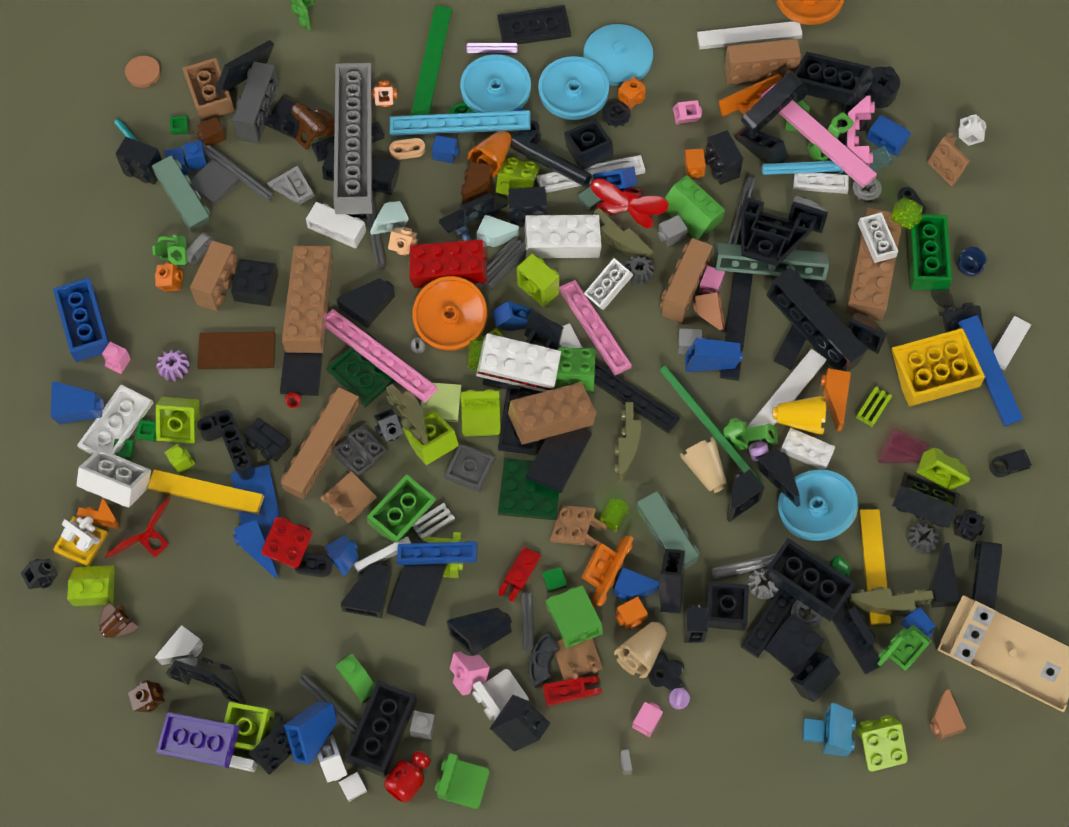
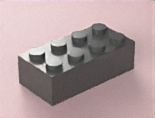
M254 61L252 68L248 70L247 82L243 84L242 96L237 100V110L232 114V122L234 123L238 140L259 144L265 128V117L269 116L268 113L271 111L279 83L274 65Z

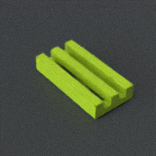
M875 386L856 416L857 419L871 427L875 425L892 398V395H887L885 391L878 390L877 386ZM877 394L878 398L870 408L867 415L863 417V413L867 409L868 405L870 404L874 396ZM884 398L885 401L873 420H868L881 399Z

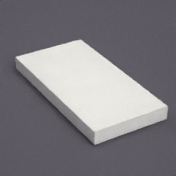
M121 384L104 407V410H102V417L96 418L77 446L91 455L98 449L115 455L123 447V442L126 439L128 440L134 432L140 419L142 420L151 408L153 401ZM119 439V441L113 448L114 440Z

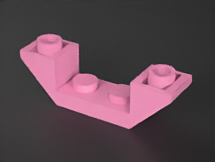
M866 96L848 113V117L854 122V125L847 132V148L870 167V163H873V152H870L869 146H859V136H856V130L860 129V120H871V113L875 112V102H871V96Z

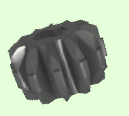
M638 254L636 259L631 256L629 261L625 262L624 267L633 274L630 279L632 280V285L638 283L641 287L642 282L648 284L649 279L654 277L655 267L652 265V259L647 260L646 255L640 258Z

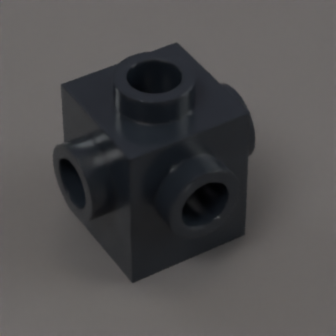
M392 408L374 415L377 423L375 430L379 437L382 436L385 441H394L400 435H403L402 419L400 416H396Z
M965 509L963 514H958L954 525L957 528L954 535L973 542L977 535L981 536L985 528V524H982L984 516H981L977 511Z
M50 559L30 561L21 572L28 589L48 588L58 576Z

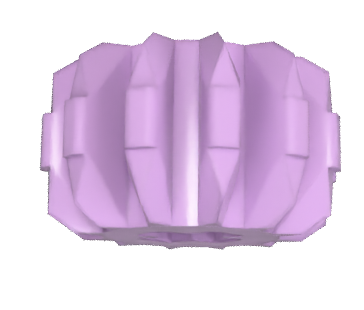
M170 349L168 354L163 351L164 357H158L159 363H157L156 367L159 370V375L164 377L165 380L168 381L172 378L176 382L177 377L183 379L182 374H188L187 368L190 367V363L187 361V356L182 354L179 349L175 353Z

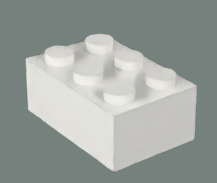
M98 449L79 466L76 486L129 508L148 489L151 470Z

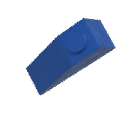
M254 520L234 528L236 534H233L236 545H240L245 552L275 579L279 578L273 559L261 553L266 540L259 522Z

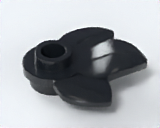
M664 652L659 653L648 674L649 682L654 687L664 686L669 690L683 687V683L678 677L684 671V664L678 660L669 661Z

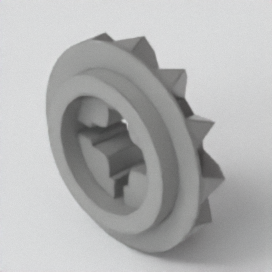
M876 178L865 186L866 188H871L869 192L867 190L863 191L864 188L854 181L852 189L854 195L859 200L863 199L866 202L869 200L874 201L880 196L882 186Z
M764 568L754 570L749 576L748 585L750 592L755 597L769 599L775 596L779 587L771 581L767 584L768 588L765 585L759 586L761 579L764 581L768 580L763 577L766 570Z

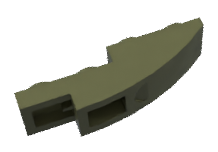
M600 208L594 211L593 215H599L600 235L603 241L628 257L632 256L636 259L638 254L640 258L646 255L647 260L652 259L653 261L654 252L649 244H645L637 232H633L630 228L623 232L622 227L619 224H615L607 212H603Z
M393 384L386 387L388 393L387 400L401 414L402 426L406 430L409 429L416 440H420L426 445L428 443V429L422 408L415 396L410 391L402 394Z
M626 402L625 409H621V421H625V427H622V438H618V445H614V456H618V463L614 465V472L618 474V481H623L628 474L639 447L641 420H634L633 402Z
M876 587L872 591L864 592V590L853 591L847 601L848 604L856 608L876 614L909 615L916 609L915 606L930 604L934 597L932 590L918 589L909 594L897 592L892 596L890 588Z

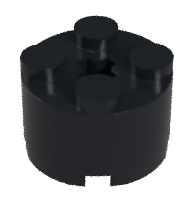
M875 67L871 69L874 80L864 98L871 96V101L875 102V108H886L896 99L900 88V78L893 67Z

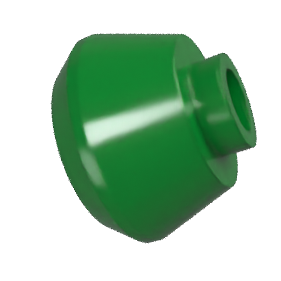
M842 555L834 556L830 566L848 577L851 568L848 567L849 562Z

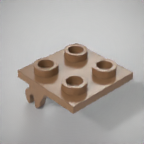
M947 133L927 163L952 187L970 163V160L954 145L956 137L951 138L953 134Z
M352 471L321 497L324 503L327 502L335 510L334 514L336 516L340 515L348 524L378 499Z
M561 506L550 542L585 545L586 543L595 547V545L597 546L601 542L587 534L589 526L592 525L599 530L601 528L606 530L607 525L594 517L595 508Z
M593 638L565 649L562 639L556 641L560 650L555 656L563 680L577 679L580 676L603 669Z

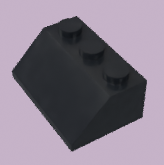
M904 472L892 506L896 507L900 512L912 513L918 519L932 521L936 526L949 528L958 508L960 494Z

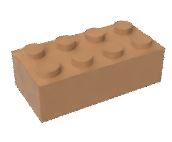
M791 39L727 46L724 63L727 84L762 81L776 74H780L783 78L789 72L794 73L801 59L798 40Z
M694 238L691 239L689 244L686 243L682 252L684 255L682 259L679 258L675 269L677 270L675 274L672 273L668 284L670 285L662 294L660 308H662L663 317L681 324L683 323L700 286L705 270L710 264L712 245Z
M582 382L512 400L510 401L508 415L523 445L592 426L596 411Z

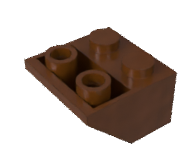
M470 162L469 169L465 170L464 179L466 183L462 184L461 188L463 205L491 193L493 186L492 165Z

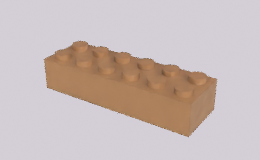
M867 208L865 217L882 212L898 249L904 215ZM862 232L845 313L854 315L858 312L866 314L871 319L882 321L887 309L896 257L874 263Z
M331 246L293 247L282 336L285 352L323 353L333 267Z

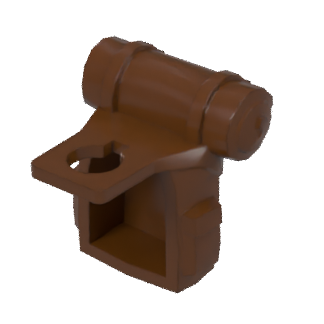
M296 103L293 106L291 113L300 121L295 140L304 149H309L315 137L335 134V119L328 111L324 109L309 111L307 106L301 103ZM305 132L307 133V135H306V136H307V142H306V143L303 142L302 137H301V136H302V133H305Z

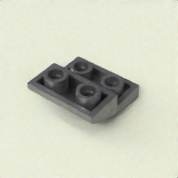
M363 425L348 434L345 441L332 449V454L358 478L370 470L388 452Z

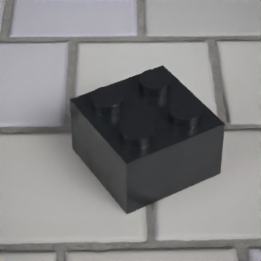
M597 119L564 132L566 148L578 166L583 170L614 156L612 141Z
M728 130L708 137L704 158L705 163L710 165L714 179H717L721 185L740 178L743 157Z
M125 136L115 153L123 173L128 177L133 176L144 183L149 182L155 185L158 179L153 172L152 165L162 160L158 148Z
M545 187L508 189L511 224L524 227L526 215H547Z
M239 259L231 288L234 301L271 306L278 278L276 264Z
M708 582L706 590L708 628L745 631L748 624L749 585Z

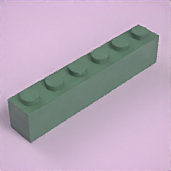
M717 243L714 255L715 270L779 276L791 267L800 274L801 278L826 280L829 268L827 253L793 250L778 266L741 256V245Z

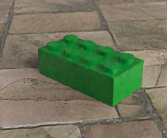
M910 214L906 224L910 290L947 291L952 282L947 215Z

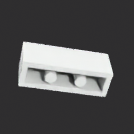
M316 202L306 217L309 229L353 248H357L366 233L363 220L358 217L353 218L347 214H335V209L324 203Z

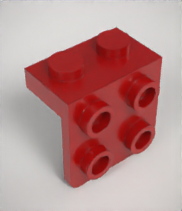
M276 517L261 553L268 558L292 568H297L300 565L313 532L309 531V528L304 525L298 524L297 526L290 523L291 520L285 517Z

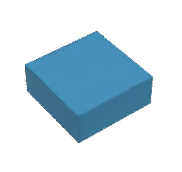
M805 718L802 741L823 743L825 721Z

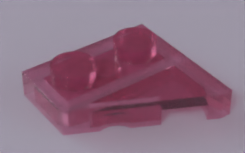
M893 428L878 462L920 463L923 453L927 451L929 444Z

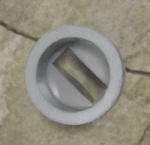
M414 338L411 341L410 346L413 353L421 354L425 351L426 344L422 338ZM417 342H419V348H416Z

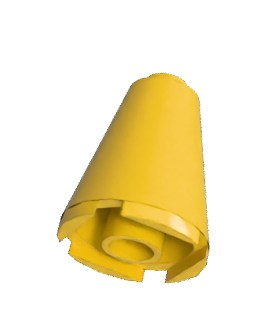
M825 396L778 403L777 407H773L772 418L776 419V423L815 434H823L824 428H821V423H825L826 419Z

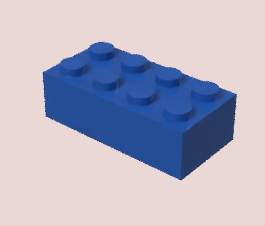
M90 278L53 288L69 350L75 362L101 355L110 343L97 294Z

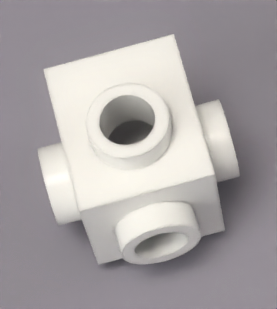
M976 114L960 119L959 138L970 146L984 141L986 130L984 120Z

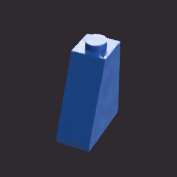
M696 338L685 354V372L735 369L743 357V352L740 351V343Z
M52 382L51 418L58 424L102 417L104 401L95 392L59 382Z
M317 701L284 724L294 762L310 765L314 761L337 723L332 703Z

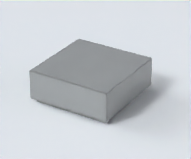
M629 749L621 750L620 760L623 774L630 775L632 774V765Z

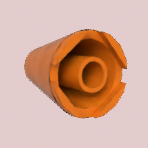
M507 131L495 132L469 151L468 160L470 159L474 163L492 165V175L495 177L501 169L512 141L510 133Z

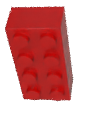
M483 239L410 245L409 279L413 287L424 288L428 283L447 276L460 277L473 284L487 283V248Z

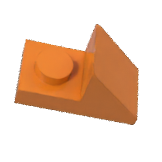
M102 498L98 510L92 507H86V509L79 507L76 514L82 519L90 516L93 519V524L115 529L120 527L104 498Z

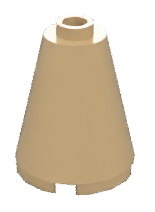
M711 437V442L708 443L706 440H703L686 449L687 454L680 453V457L709 492L714 491V493H718L725 489L724 485L727 482L716 440L714 437Z
M651 622L617 647L614 655H618L617 662L624 670L631 675L635 673L640 674L639 678H646L667 635L664 625L659 622Z

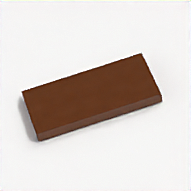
M275 331L200 333L197 367L198 369L274 368Z

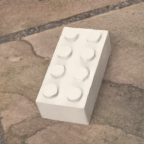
M526 215L524 225L526 258L532 253L536 257L599 258L601 251L599 215Z

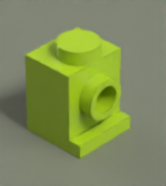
M178 444L164 452L168 461L179 475L195 465L186 448L181 449Z

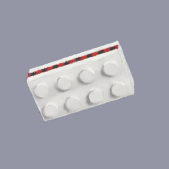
M487 333L483 341L476 376L541 392L553 390L561 351Z

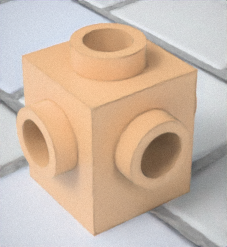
M396 227L391 231L388 249L397 251L399 255H409L410 245H418L417 233L412 232L410 228Z

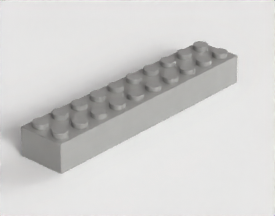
M371 63L336 64L335 214H372Z

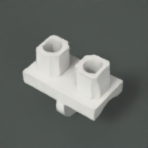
M90 516L84 519L78 517L76 522L73 520L69 522L64 519L62 525L65 528L61 537L69 542H72L76 535L80 537L75 545L79 550L87 552L92 544L98 545L100 539L91 533L95 530V527L92 526L93 519Z

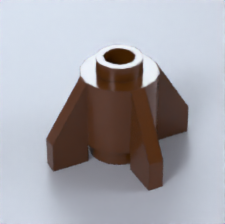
M108 602L103 607L99 621V631L104 637L115 638L133 633L139 628L125 613V607L122 604L116 608L112 603Z

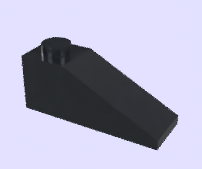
M745 126L734 136L739 143L765 164L783 163L788 158L784 141L759 131L753 134Z
M775 447L758 460L759 471L798 507L800 506V495L789 457L785 452H780Z
M945 543L940 551L929 590H927H932L933 593L932 608L956 606L960 601L949 543Z

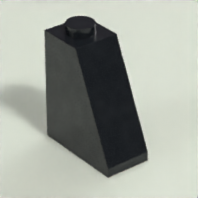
M378 278L338 297V308L368 328L395 297L394 286L389 281H383Z
M665 549L660 574V612L681 613L685 550Z
M385 563L370 564L341 602L342 611L382 618L392 575L391 567H388Z
M498 607L452 618L447 621L450 636L472 656L512 632L510 616L506 612H502Z

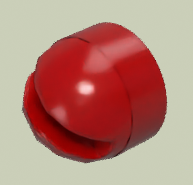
M290 392L285 395L284 399L288 407L296 408L300 405L301 398L297 393ZM290 397L293 398V400L295 401L294 403L290 401Z

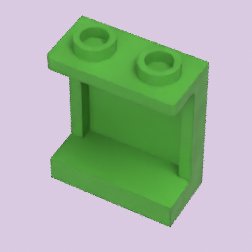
M583 585L572 587L562 594L552 595L546 600L547 610L551 613L562 636L565 649L603 634L602 623Z

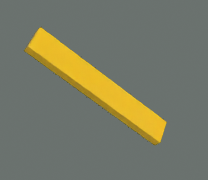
M158 470L153 471L148 484L149 490L257 515L264 499L263 494Z
M880 509L860 510L859 520L866 592L872 591L876 587L887 589ZM868 612L870 625L891 624L890 615Z

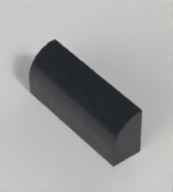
M332 146L322 166L323 179L334 181V147ZM372 156L373 191L392 195L399 175L400 162Z

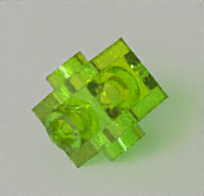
M903 197L894 205L890 220L910 229L915 224L920 223L923 217L921 214L923 206Z

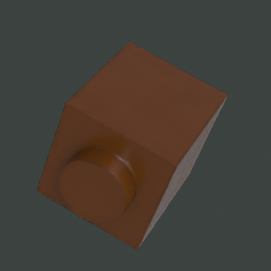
M216 117L196 125L198 133H196L197 138L202 143L204 142L206 147L208 145L214 146L226 140L223 128Z

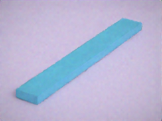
M506 111L390 116L389 134L415 135L531 130V112Z

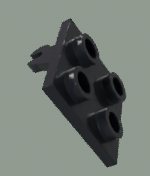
M281 97L272 112L268 113L269 116L265 117L264 125L295 139L300 121L295 118L291 110L296 103Z
M531 309L524 334L527 337L525 343L532 344L536 340L545 345L544 347L558 350L564 327Z
M278 712L274 713L277 719L274 720L272 717L269 719L271 733L249 752L269 775L292 755L283 725L287 722L282 723L283 717Z

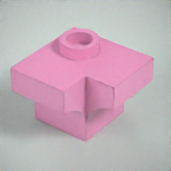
M461 651L454 652L450 665V670L454 674L453 684L462 696L468 695L475 683L478 681L482 684L486 683L490 667L480 655L468 656Z

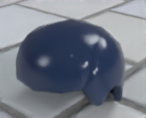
M971 246L960 253L957 259V266L959 271L965 276L974 277L984 270L987 258L981 249Z

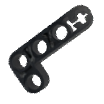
M793 72L787 73L744 114L741 122L753 134L758 133L793 99L796 102L803 100L808 94L807 87Z
M221 410L201 418L197 423V428L203 440L213 441L223 437L237 475L242 480L251 479L255 474V469L232 413L229 410ZM245 463L246 467L242 468L241 464Z
M977 541L974 548V559H977L972 600L995 609L1002 544ZM984 612L980 614L982 620L987 618Z

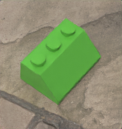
M688 175L678 181L665 197L669 204L668 210L665 213L670 218L679 215L688 228L687 233L696 240L702 239L723 221L725 209Z
M406 474L367 516V523L383 537L397 543L436 501V498Z

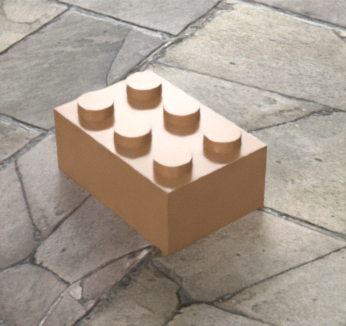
M216 58L182 68L200 121L234 112L229 92L226 91L219 95L215 91L222 73Z
M216 241L211 242L190 286L197 305L215 311L218 310L220 305H223L225 293L231 288L232 278L236 273L238 265L232 246Z

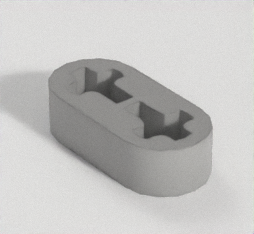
M202 233L186 250L187 262L192 265L196 264L207 252L213 238L206 233Z

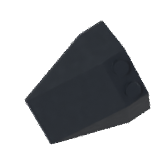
M747 197L741 209V256L778 266L812 232L817 217L799 212L797 220L793 221L764 213V202Z
M196 657L174 659L166 672L169 678L189 685L191 679H195L219 688L228 700L243 705L246 703L232 668L225 664L215 665L212 660L202 657V659Z

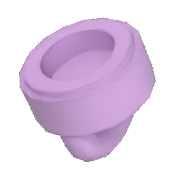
M756 442L748 448L751 459L755 462H758L769 451L766 442Z
M676 688L670 693L669 703L673 708L681 710L689 704L690 696L684 688Z

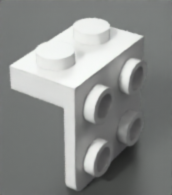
M508 669L503 670L484 684L478 681L473 685L474 692L472 695L478 703L481 702L485 707L483 711L489 720H496L512 695L529 701V698Z

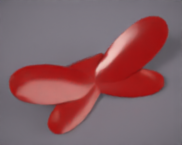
M594 179L591 183L593 193L605 201L598 204L596 209L600 208L609 215L627 210L631 217L642 227H653L654 222L650 215L661 214L668 210V201L663 197H641L643 190L633 187H627L622 192L615 185L604 179Z
M170 496L158 507L145 532L122 541L104 557H112L138 542L154 557H157L167 548L168 542L154 527L166 510ZM150 537L161 541V547L158 550L150 548V541L148 540Z

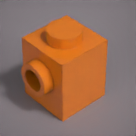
M703 149L685 150L686 175L690 178H700L705 175L706 165Z
M636 597L617 607L615 619L619 626L623 625L625 630L630 628L634 630L641 626L643 621L647 620L648 613L640 599Z

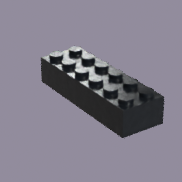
M790 267L773 280L766 296L805 336L819 354L827 359L830 366L835 370L846 372L857 366L867 351L865 344L853 335L852 330L840 321L839 316L827 307L826 302L814 293L813 288L802 280L800 274Z

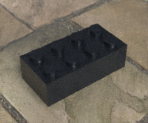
M806 52L794 72L807 87V95L854 107L863 100L874 80L870 66Z
M787 538L763 574V577L828 621L833 619L856 585L854 581L789 538Z
M377 681L344 757L346 762L385 778L417 704L416 695Z

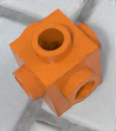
M632 77L629 81H624L621 87L618 88V99L626 104L629 109L637 103H642L646 92L644 83L638 81L635 77Z
M387 80L379 81V83L375 84V89H372V99H375V105H380V107H390L393 105L394 99H397V88H394V84L389 83ZM382 91H388V94L384 95Z
M171 262L157 265L155 287L164 292L181 291L183 269Z

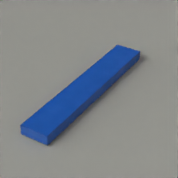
M978 315L960 321L959 326L963 328L985 375L984 383L1003 426L1005 427L1023 420Z

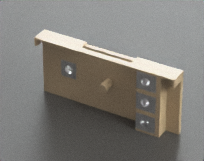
M962 595L936 650L1064 712L1069 698V646ZM983 612L987 615L985 620L980 618V614ZM973 631L978 632V637L975 639L971 636ZM964 649L969 650V655L967 657H964L962 655V651ZM1053 668L1054 674L1049 676L1046 670Z

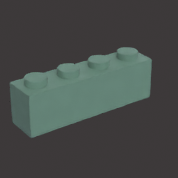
M169 156L152 165L154 174L190 232L210 222V212L207 206H202L200 203L201 197L197 190L193 191L190 187L192 183L187 174H182V166L177 159L174 160L172 156Z
M658 491L638 501L636 510L664 553L665 549L685 550L684 569L697 563L699 551L694 544L691 545L688 540L687 531L677 523L678 518L676 514L668 509L665 497L660 496Z

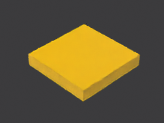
M72 516L70 521L76 522L77 518ZM94 526L95 530L91 533L98 537L100 542L98 545L92 544L87 552L81 551L75 546L80 539L77 535L72 542L60 537L53 551L89 567L106 539L108 532Z

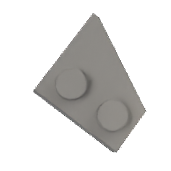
M298 166L268 182L271 189L298 205L315 196Z

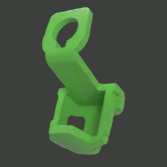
M841 113L832 120L828 131L838 139L839 134L847 132L854 125V122L845 113ZM843 119L847 121L848 125L838 128L837 121ZM811 141L809 142L807 148L810 156L815 161H825L829 158L818 146Z
M174 234L173 237L161 236L158 238V242L152 246L153 255L160 256L161 260L170 261L174 265L187 264L185 236ZM164 240H171L175 242H164Z
M733 418L730 419L728 426L723 429L724 437L731 440L733 447L737 450L748 449L749 441L764 438L770 444H778L777 428L772 424L747 428L746 422ZM769 430H771L773 433V439L771 438L770 434H768Z

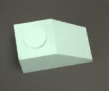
M400 201L387 202L383 205L371 228V235L391 232L396 227H405L409 218Z
M487 215L484 216L477 231V240L483 239L485 245L497 247L510 242L515 237L517 239L519 237V226Z

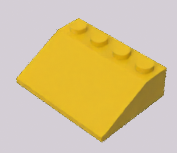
M963 328L891 349L901 389L909 407L978 388L985 378Z

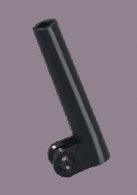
M531 121V130H520L513 137L510 144L511 149L584 187L590 183L592 174L537 144L541 140V133L539 131V124L536 121Z

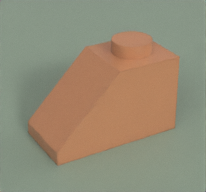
M716 292L695 296L696 301L693 302L695 313L698 312L699 316L720 331H726L721 295Z
M950 689L945 690L941 695L931 718L930 728L932 733L937 735L938 740L962 733L966 729Z

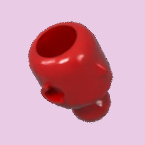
M418 750L412 755L410 763L405 760L399 761L386 777L384 788L397 800L403 803L409 802L424 784L425 777L422 770L430 765L431 759L425 753Z

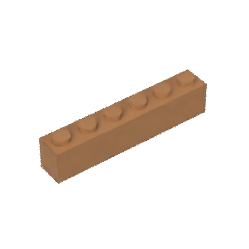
M339 387L336 392L330 395L329 404L321 410L320 419L317 424H313L308 439H305L301 444V451L298 456L293 457L289 471L285 472L281 478L283 490L303 500L330 457L332 449L337 445L360 406L358 396Z

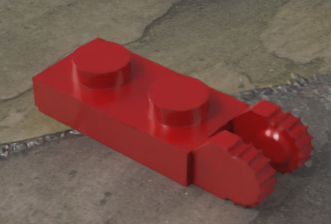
M523 547L505 577L498 595L503 596L509 585L515 588L511 592L509 600L514 602L536 568L541 555Z
M597 675L585 678L578 677L577 679L573 678L542 685L546 706L602 694L601 688L585 690L584 686L598 682L599 677Z

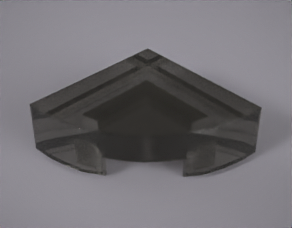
M951 289L932 291L931 296L939 306L943 308L954 306Z

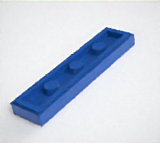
M477 541L398 544L397 564L477 563L478 543Z

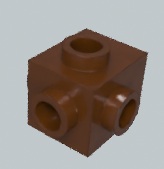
M149 680L140 682L138 687L128 692L133 711L152 712L158 709V705L165 702L163 689L160 684L150 682Z

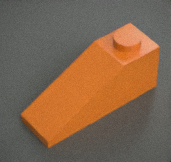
M828 368L826 375H822L821 386H824L823 395L825 396V401L836 430L841 431L844 424L851 372Z

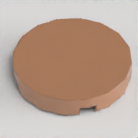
M138 56L127 63L125 75L132 86L147 88L150 84H155L158 81L161 69L154 58Z

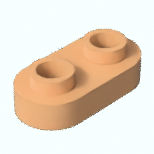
M419 138L394 141L389 147L390 155L397 160L420 157L425 153V143Z

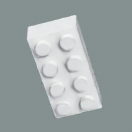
M882 212L860 218L858 225L874 263L897 257L898 249Z
M613 258L584 294L604 310L631 279L633 274Z
M790 428L780 452H785L787 456L820 470H826L835 446Z

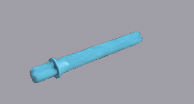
M833 161L763 164L761 169L763 175L836 171L843 173V170Z

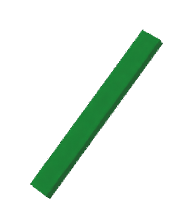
M435 6L410 116L430 115L452 14V8Z
M664 365L660 372L744 473L750 469L763 484L761 479L727 438L724 437L722 432L669 368Z

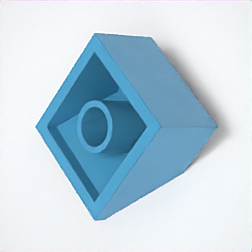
M831 703L825 712L823 754L848 757L855 747V738H852V730H855L856 718H853L852 710Z

